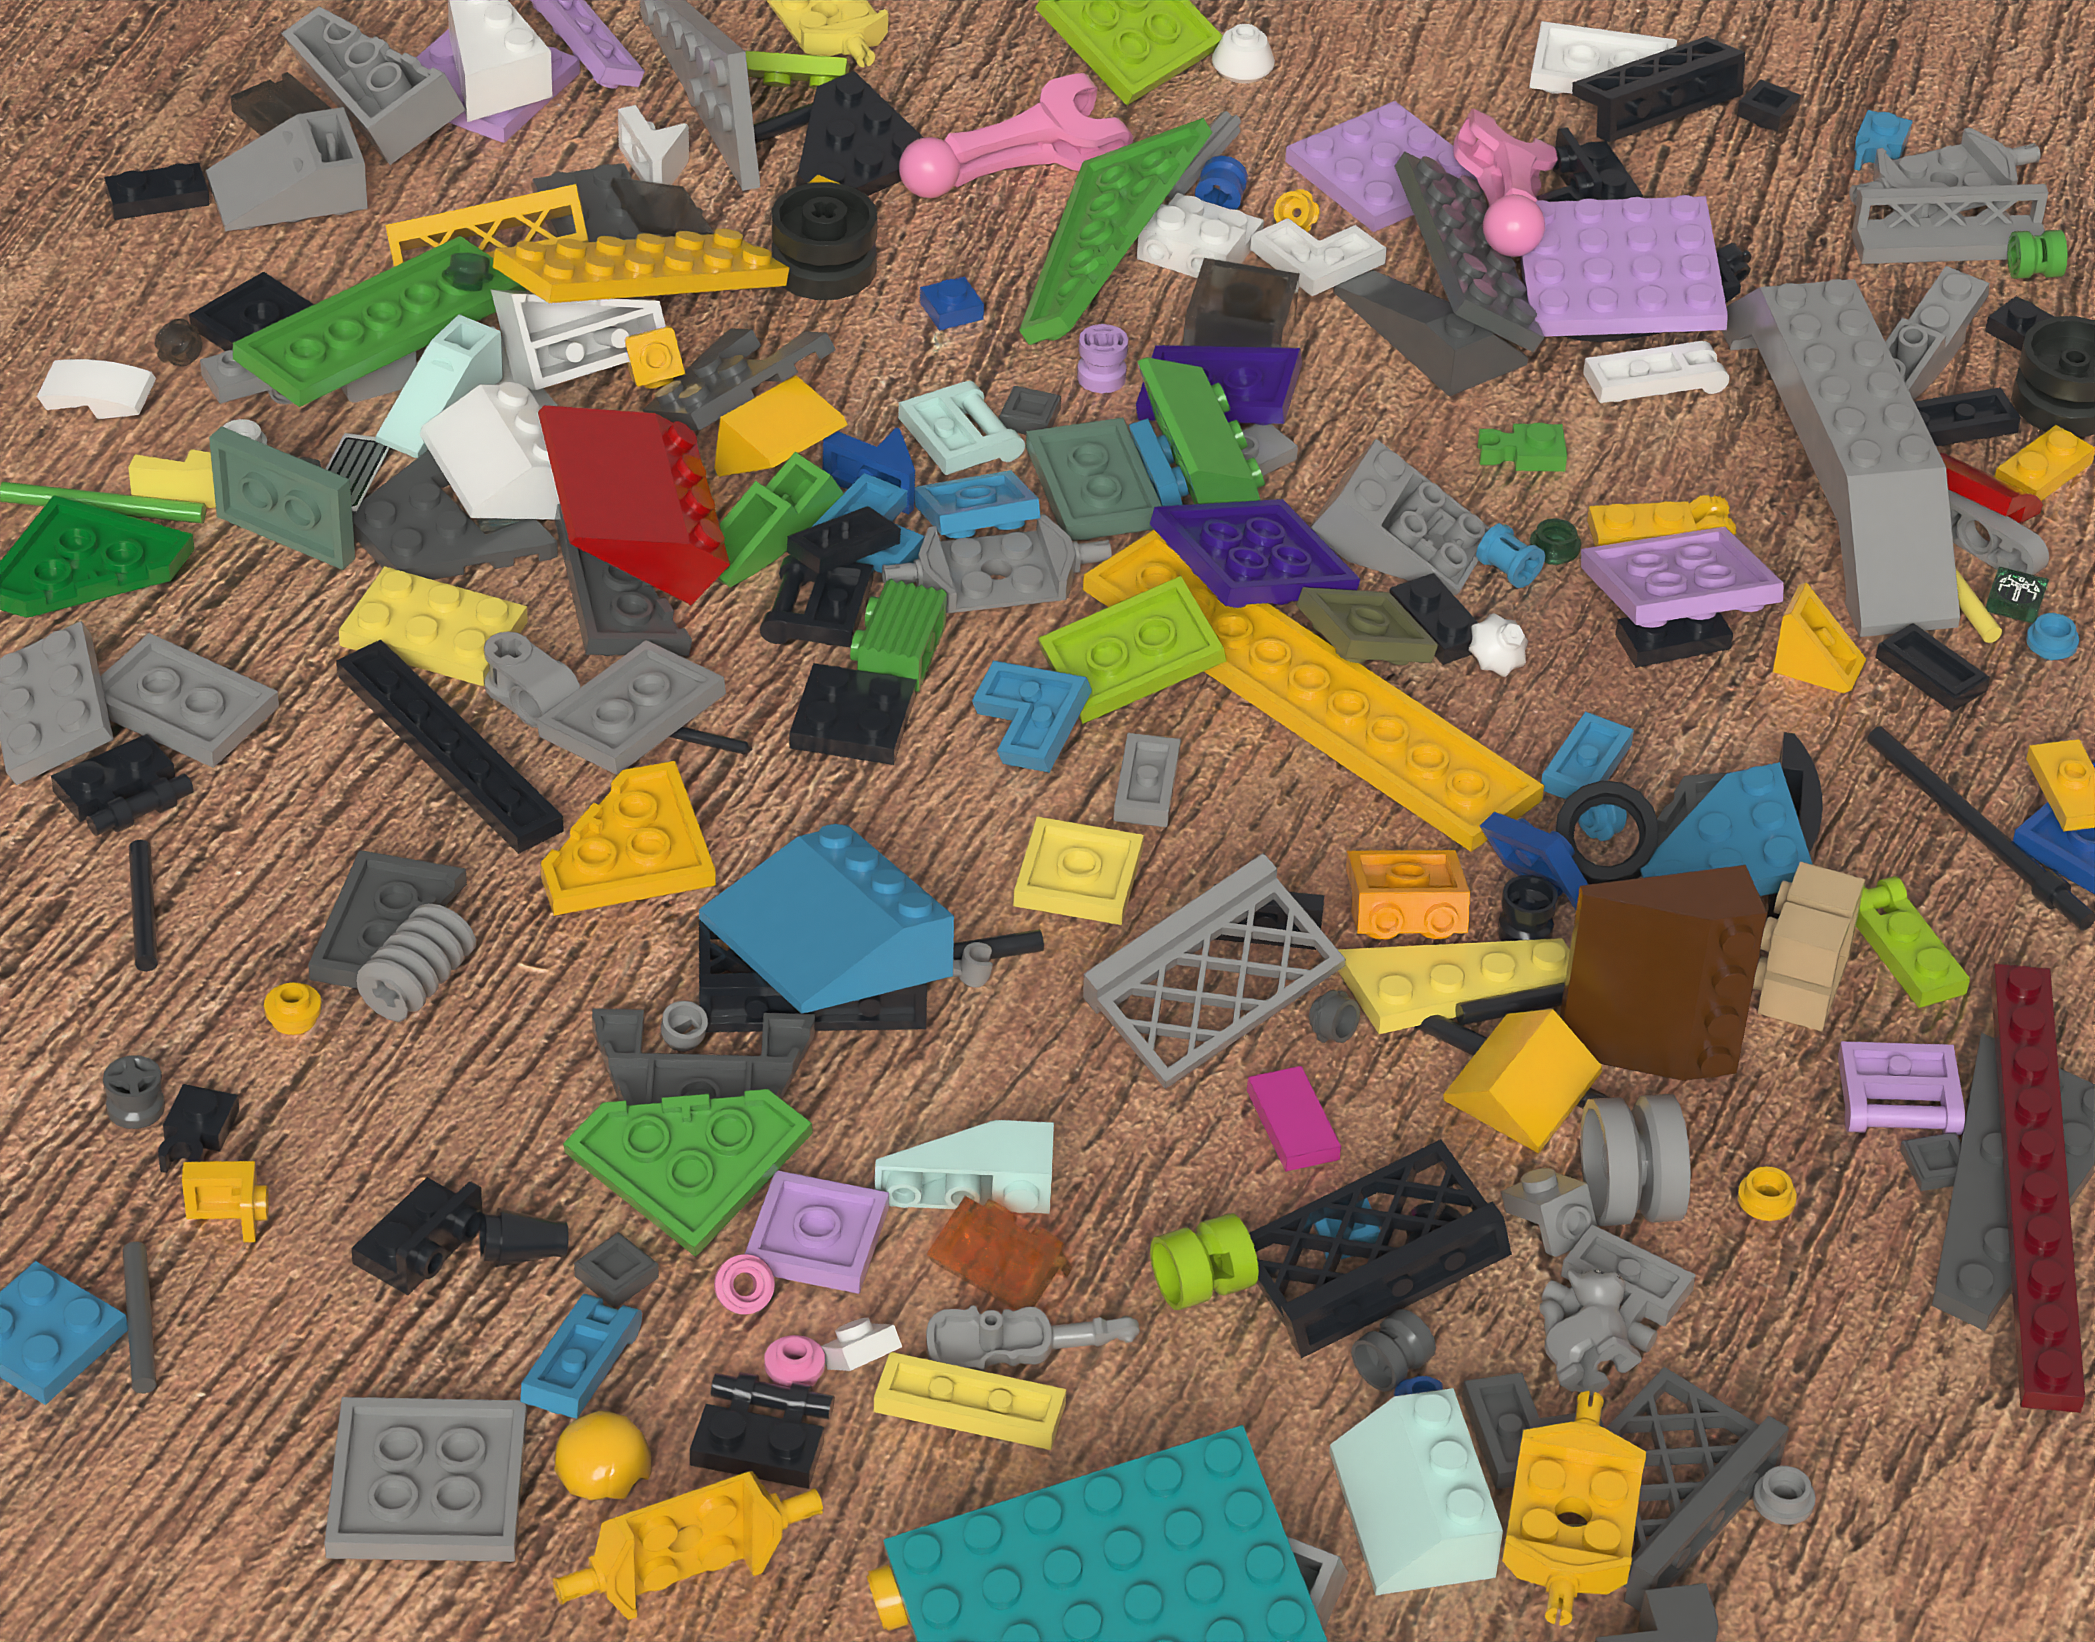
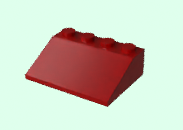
M544 405L538 411L569 543L692 606L730 565L724 543L725 538L720 529L715 511V502L711 496L706 478V469L701 460L695 433L684 423L679 421L673 423L656 413Z

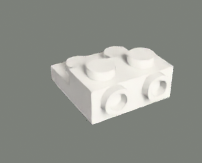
M1177 193L1168 205L1161 204L1139 234L1137 259L1224 287L1251 252V234L1263 229L1264 220L1247 215L1239 210H1231L1202 201L1194 196Z

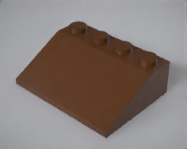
M1746 865L1579 887L1560 1018L1600 1064L1680 1081L1737 1074L1767 911Z

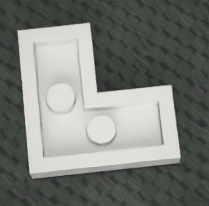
M1289 218L1251 234L1250 246L1252 252L1311 296L1385 264L1387 249L1356 225L1318 241Z

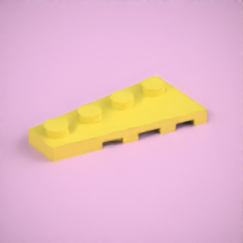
M1562 938L1338 949L1346 959L1345 966L1338 972L1378 1034L1419 1026L1424 1019L1432 1015H1441L1448 1019L1455 1018L1457 1003L1564 983L1570 949Z

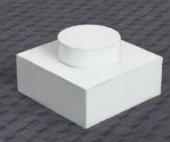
M861 1318L837 1328L835 1332L838 1339L821 1346L825 1354L827 1369L844 1371L854 1370L902 1347L894 1325L871 1324L869 1318Z

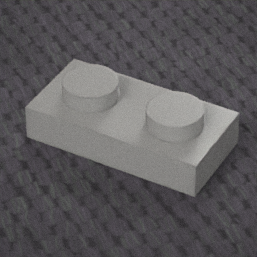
M1127 733L1114 805V821L1159 827L1168 826L1181 739Z

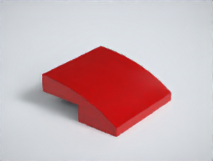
M1939 453L1946 466L1948 490L2003 516H2008L2020 524L2040 514L2043 504L2037 496L1950 455Z

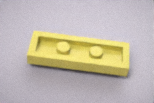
M890 1352L874 1395V1412L1051 1450L1066 1405L1067 1389Z

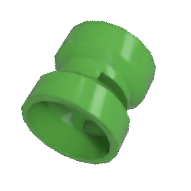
M2046 230L2041 235H2032L2029 231H2014L2011 233L2008 241L2007 260L2009 272L2013 279H2028L2037 273H2042L2046 278L2063 277L2067 267L2068 252L2066 237L2062 230Z

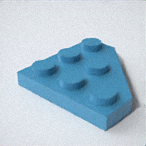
M1780 762L1727 773L1656 849L1648 864L1641 868L1642 878L1746 865L1759 896L1777 893L1783 880L1792 883L1800 862L1813 864Z

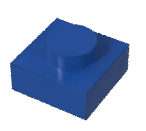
M965 276L920 287V304L938 330L984 320V303Z

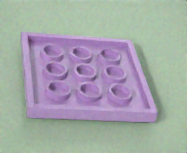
M1680 195L1670 198L1631 197L1615 200L1582 199L1580 201L1559 202L1538 200L1536 202L1545 219L1544 235L1534 250L1520 256V264L1528 304L1537 313L1535 321L1539 323L1544 337L1727 330L1728 313L1706 196L1692 197Z

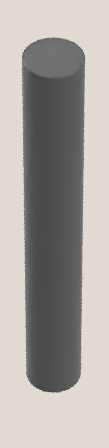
M130 1242L123 1247L131 1384L135 1392L144 1394L156 1388L147 1248L141 1242Z

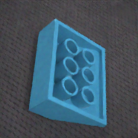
M830 824L823 826L818 832L796 837L699 909V919L801 1014L953 976L954 915L848 825Z

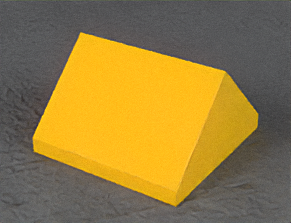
M795 375L720 417L714 469L718 477L773 468L789 459L794 452L800 453L848 424L838 410Z
M1553 1009L1506 1014L1445 1091L1443 1099L1445 1102L1539 1154L1600 1076L1602 1065Z

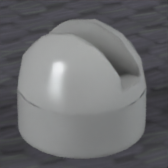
M674 1002L663 1013L660 1026L661 1035L673 1050L682 1052L693 1050L705 1037L708 1018L705 1011L693 1002ZM692 1024H693V1026L696 1028V1029H694V1030H692V1031H690V1032H688V1033H686V1034H682V1033H684Z

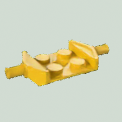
M1583 1391L1577 1396L1574 1422L1523 1430L1502 1562L1517 1579L1546 1587V1592L1549 1593L1545 1618L1551 1624H1555L1558 1609H1561L1559 1625H1567L1572 1621L1574 1597L1577 1598L1578 1593L1607 1595L1626 1585L1632 1562L1631 1553L1646 1451L1604 1427H1600L1599 1423L1604 1399L1597 1392H1594L1591 1407L1588 1406L1590 1391ZM1565 1512L1576 1513L1582 1516L1587 1521V1524L1580 1527H1571L1563 1524L1557 1516Z
M749 1471L602 1522L595 1554L588 1557L589 1568L553 1578V1588L561 1605L595 1591L599 1594L604 1592L607 1599L628 1620L637 1617L636 1596L648 1591L663 1590L674 1582L706 1571L720 1570L730 1563L743 1558L753 1576L762 1574L782 1539V1530L787 1529L788 1524L823 1514V1504L815 1488L780 1501L776 1492L769 1494L753 1471Z

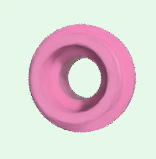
M748 1254L736 1255L727 1259L719 1267L714 1280L717 1299L727 1310L736 1314H752L763 1309L772 1298L775 1286L774 1276L770 1267L762 1259ZM740 1273L748 1274L753 1280V1289L746 1296H741L734 1290V1279Z
M799 1335L785 1336L777 1339L767 1348L764 1366L767 1375L775 1385L791 1387L793 1382L812 1385L813 1387L824 1371L825 1354L822 1347L808 1337Z

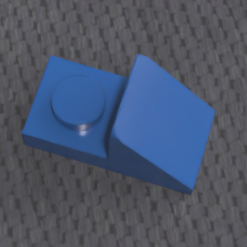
M895 428L877 447L839 431L823 440V470L833 477L838 486L848 490L863 473L908 490L907 507L902 512L909 515L914 510L915 468L900 428Z

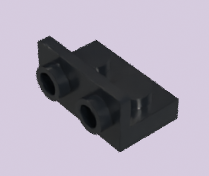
M1568 127L1557 129L1555 149L1558 159L1553 167V171L1561 176L1567 186L1572 185L1586 199L1615 200L1631 197L1643 198L1642 192L1607 141L1588 142L1584 145H1579Z
M427 1177L351 1248L352 1263L402 1293L409 1295L425 1279L433 1278L440 1271L445 1260L463 1243L472 1241L479 1233L483 1215L481 1186L469 1181L460 1191L455 1193Z

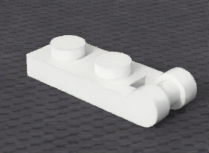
M1706 341L1585 358L1583 371L1599 403L1620 402L1627 399L1666 395L1673 392L1700 388L1708 394H1715L1725 389L1729 383L1727 371L1721 363L1716 362L1717 354L1710 343Z

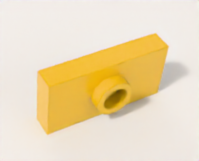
M2080 739L2029 745L2026 760L2063 832L2095 828V767Z

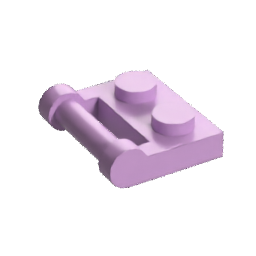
M1841 1041L1838 1063L1845 1103V1128L1847 1132L1864 1133L1867 1127L1942 1129L1943 1134H1963L1965 1109L1954 1045ZM1867 1099L1940 1101L1941 1106L1867 1104Z

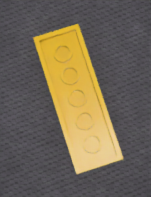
M716 229L714 234L700 235L690 231H679L675 237H660L654 234L643 233L638 234L636 239L622 240L612 236H600L597 238V242L584 243L564 238L557 240V244L553 245L520 241L516 244V247L495 248L492 266L548 303L786 286L789 267L774 259L771 251L749 244L743 240L741 233L731 229Z

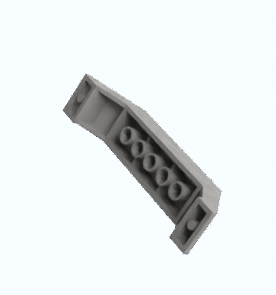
M1833 279L1825 282L1786 283L1779 286L1759 287L1726 306L1728 313L1727 330H1722V333L1730 350L1759 349L1838 522L1846 587L1844 604L1859 637L1895 634L1912 623L1924 631L1958 628L1960 610L1946 466L1855 279Z

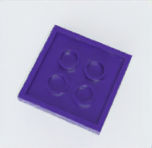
M1283 499L1154 507L1150 521L1152 528L1225 606L1242 608L1247 604L1261 603L1284 605L1290 601H1298L1303 587L1341 590L1358 589L1360 578Z

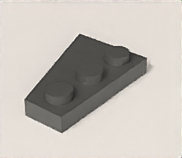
M359 850L309 961V979L311 981L358 989L356 980L358 971L362 966L371 960L373 954L380 947H383L385 941L393 933H396L397 928L409 918V915L418 906L430 903L445 907L467 885L466 869Z

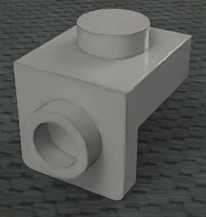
M1541 1168L1527 1172L1521 1177L1520 1183L1501 1191L1506 1213L1539 1224L1545 1252L1551 1256L1558 1257L1572 1250L1591 1224L1597 1226L1588 1184L1556 1173L1553 1169Z

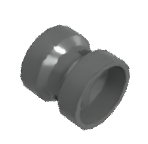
M1399 1309L1395 1310L1380 1323L1379 1332L1370 1331L1352 1345L1351 1356L1356 1369L1364 1380L1375 1389L1386 1392L1393 1390L1401 1381L1405 1380L1408 1369H1419L1435 1355L1436 1345L1432 1333L1421 1318L1411 1311Z

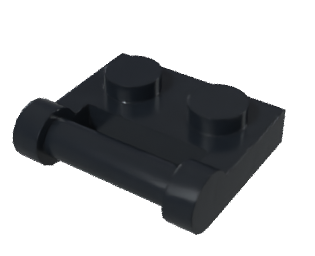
M787 555L780 567L779 576L781 583L772 610L764 615L760 626L761 636L773 644L785 643L790 638L851 648L854 634L859 627L873 583L874 565L855 562L819 575L792 555ZM808 581L814 582L804 614L793 613L801 586L806 585Z

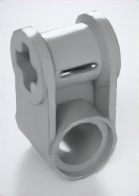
M500 632L491 636L485 643L484 656L485 660L489 663V672L484 679L486 693L492 699L499 701L517 714L525 724L532 728H538L537 719L580 688V684L570 668L550 657L519 633Z

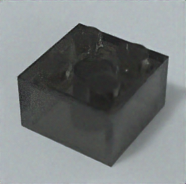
M1204 258L1185 315L1183 346L1287 348L1296 321L1300 273Z

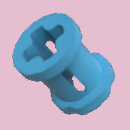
M1498 523L1491 527L1484 534L1482 541L1477 547L1476 556L1478 561L1484 565H1494L1507 574L1508 582L1516 588H1524L1538 576L1545 562V553L1536 545L1527 546L1514 536L1513 529L1506 524Z

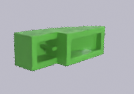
M794 452L766 487L755 481L719 524L725 538L724 543L730 565L717 580L730 588L753 576L787 551V536L812 527L844 495L833 477L797 452Z

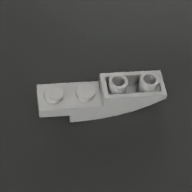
M1945 266L1909 320L1901 318L1885 341L1913 400L1931 385L1965 342L1967 326L1988 297V282Z

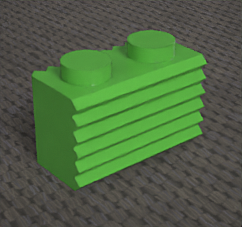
M892 578L886 581L880 597L871 596L868 601L865 613L866 630L857 629L852 640L850 659L858 662L857 670L917 679L916 692H920L926 672H928L929 665H931L932 658H934V653L937 650V645H939L940 638H942V634L945 631L947 593L942 588L936 591L932 586L926 589L922 584L916 587L912 582L906 585L902 580L896 583Z

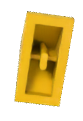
M1803 583L1798 586L1783 615L1773 672L1840 693L1851 691L1866 658L1808 583Z

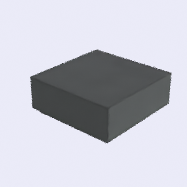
M1013 386L1000 413L999 420L1007 429H1013L1017 433L1025 435L1026 431L1052 428L1061 410V396Z
M1956 1133L1903 1140L1901 1142L1900 1151L1920 1191L1953 1186L1961 1148V1142Z
M617 1232L574 1262V1274L578 1280L610 1306L617 1308L659 1278V1264Z

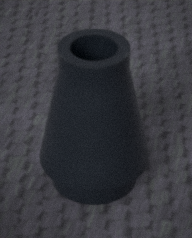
M498 1208L496 1214L483 1213L479 1234L481 1261H494L496 1267H502L550 1257H566L568 1250V1224L566 1221L547 1220Z

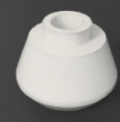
M1239 24L1227 30L1212 55V63L1215 69L1225 79L1236 83H1254L1263 79L1272 71L1275 62L1266 35L1250 24Z

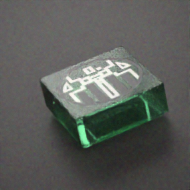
M1999 566L1988 596L1986 609L1990 613L2035 623L2046 595L2049 579Z

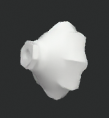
M1493 613L1483 622L1472 625V642L1469 646V651L1477 658L1481 670H1491L1501 677H1506L1513 669L1525 665V650L1529 640L1525 637L1520 625H1517L1516 620L1504 619Z

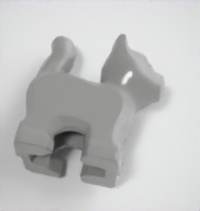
M1569 1269L1567 1272L1577 1301L1583 1308L1565 1319V1313L1556 1301L1548 1299L1540 1304L1539 1310L1545 1319V1350L1557 1367L1556 1374L1561 1386L1571 1392L1578 1391L1581 1393L1583 1391H1590L1589 1396H1593L1594 1392L1598 1393L1610 1385L1607 1376L1597 1369L1601 1361L1611 1359L1618 1372L1626 1373L1639 1364L1642 1358L1639 1351L1630 1346L1627 1327L1619 1312L1626 1288L1622 1276L1615 1271L1605 1272L1599 1269H1592L1585 1273H1579Z

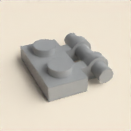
M1591 1224L1563 1260L1561 1276L1568 1280L1567 1272L1569 1269L1579 1273H1585L1592 1269L1619 1273L1626 1284L1619 1312L1627 1327L1628 1341L1630 1345L1646 1353L1653 1347L1658 1332L1640 1322L1645 1317L1666 1327L1693 1291L1696 1277L1695 1274ZM1550 1280L1545 1287L1542 1301L1548 1299L1556 1301L1562 1307L1565 1319L1583 1308L1577 1301L1572 1287L1568 1288L1554 1280Z

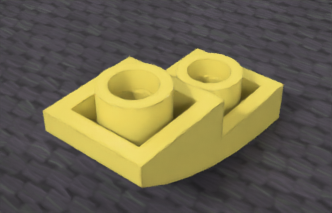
M191 449L185 462L134 455L128 467L132 496L205 503L206 509L216 508L211 452Z

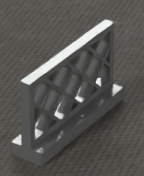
M1663 1367L1605 1428L1621 1438L1625 1433L1651 1432L1655 1449L1644 1450L1646 1451L1644 1467L1659 1466L1664 1484L1641 1485L1639 1502L1668 1500L1671 1515L1667 1519L1641 1520L1639 1509H1637L1634 1542L1637 1552L1632 1556L1628 1582L1624 1585L1627 1588L1624 1602L1639 1612L1642 1609L1645 1590L1671 1587L1753 1497L1757 1481L1768 1470L1780 1466L1789 1427L1769 1415L1760 1425L1666 1367ZM1664 1392H1667L1685 1403L1688 1413L1658 1415L1655 1402ZM1725 1428L1741 1439L1735 1445L1709 1446L1705 1429ZM1693 1430L1697 1447L1667 1449L1662 1431ZM1702 1464L1705 1478L1701 1482L1675 1483L1671 1465ZM1586 1521V1523L1565 1524V1525H1568V1526H1571V1527H1580V1526L1586 1525V1524H1587V1521Z

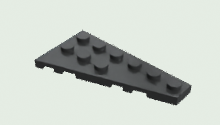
M1981 1033L1932 1306L1985 1331L2012 1293L1995 1038ZM2059 1068L2071 1208L2095 1173V1084Z

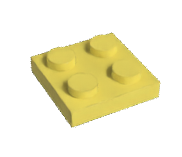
M1037 817L1014 889L1013 906L1122 925L1143 852L1144 835Z

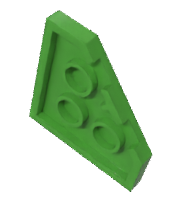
M769 1089L744 1091L745 1096L710 1099L709 1094L664 1097L662 1098V1103L627 1105V1101L603 1102L563 1143L565 1153L696 1257L813 1134V1128L810 1121Z

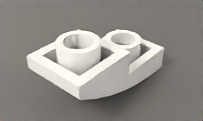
M89 359L54 360L37 398L46 410L89 406L97 419L128 417L140 414L156 378L151 371L121 363Z

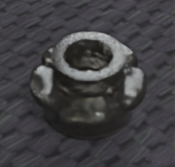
M179 318L170 321L159 330L155 337L154 345L158 349L157 356L162 362H170L175 366L182 367L191 364L198 358L202 350V339L198 328L194 324L189 325L186 319Z

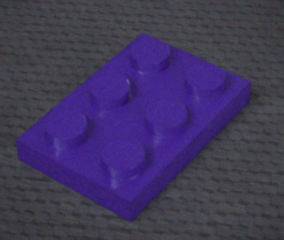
M1155 345L1151 357L1202 367L1210 385L1219 382L1230 407V411L1224 413L1228 423L1237 420L1238 423H1255L1258 425L1285 423L1302 367L1300 348ZM1143 381L1136 402L1138 420L1148 418L1149 421H1156Z

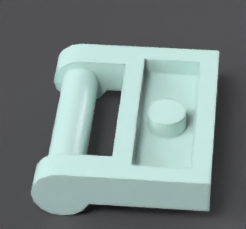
M972 381L961 382L899 402L898 418L945 475L997 458L1004 462H1012L1021 456L1025 449V441L1015 430L1005 427L984 402V393ZM965 414H969L987 436L983 437Z

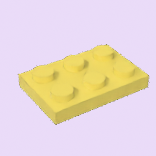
M384 566L340 627L339 643L342 647L357 651L376 641L382 640L409 666L484 687V679L489 672V663L485 660L484 656L486 641L491 636L500 632L509 631L520 634L528 622L527 606Z

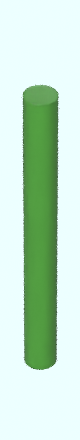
M2 482L0 485V502L44 507L52 496L56 495L127 516L203 524L206 515L205 503Z

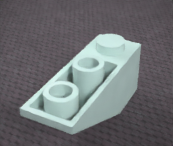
M458 315L430 341L376 434V442L414 458H419L428 450L420 436L421 427L480 384L496 385L502 379L501 331L462 315Z
M993 1120L878 1158L875 1163V1190L889 1192V1206L901 1208L916 1207L1050 1214L1054 1122Z

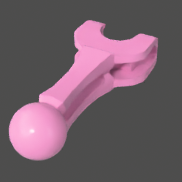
M1076 73L1048 81L1041 91L1040 103L1001 123L969 132L949 133L945 141L934 137H924L915 140L902 153L899 162V173L902 182L913 194L923 198H936L946 194L953 186L958 188L975 178L1008 168L1057 163L1069 169L1080 171L1083 161L1132 144L1133 135L1123 121L1116 117L1103 119L1087 117L1094 109L1097 87L1089 76L1083 73Z
M1473 108L1455 137L1453 145L1454 158L1466 170L1477 177L1478 184L1489 202V208L1483 219V232L1488 244L1496 252L1504 256L1518 257L1526 255L1539 245L1544 235L1545 219L1541 209L1536 204V196L1541 189L1539 173L1540 170L1549 171L1553 169L1558 159L1554 146L1535 137L1533 143H1526L1515 139L1505 133L1497 125L1493 117Z

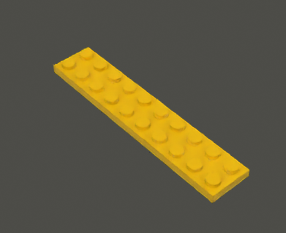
M1155 530L1084 574L1083 590L1107 607L1181 576L1225 650L1227 661L1205 670L1206 674L1470 852L1488 840L1480 825L1493 812L1517 820L1542 802L1543 784L1360 663H1353L1341 658L1336 653L1334 646L1269 603L1247 604L1242 608L1225 606Z

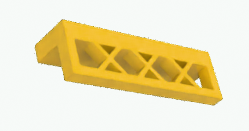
M576 184L385 225L394 267L404 263L402 251L424 246L435 248L459 236L463 238L479 236L483 241L478 248L485 252L489 244L496 248H506L507 246L494 239L497 232L522 225L531 229L524 241L532 242L538 233L547 239L536 242L541 245L557 244V240L564 238L578 240L583 243L589 242L580 193ZM573 215L576 233L555 237L541 227L546 220ZM495 251L486 252V254L494 258Z

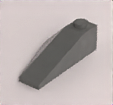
M1369 271L1334 286V294L1449 397L1526 366L1528 363V357L1509 340L1455 315L1450 302L1377 271Z

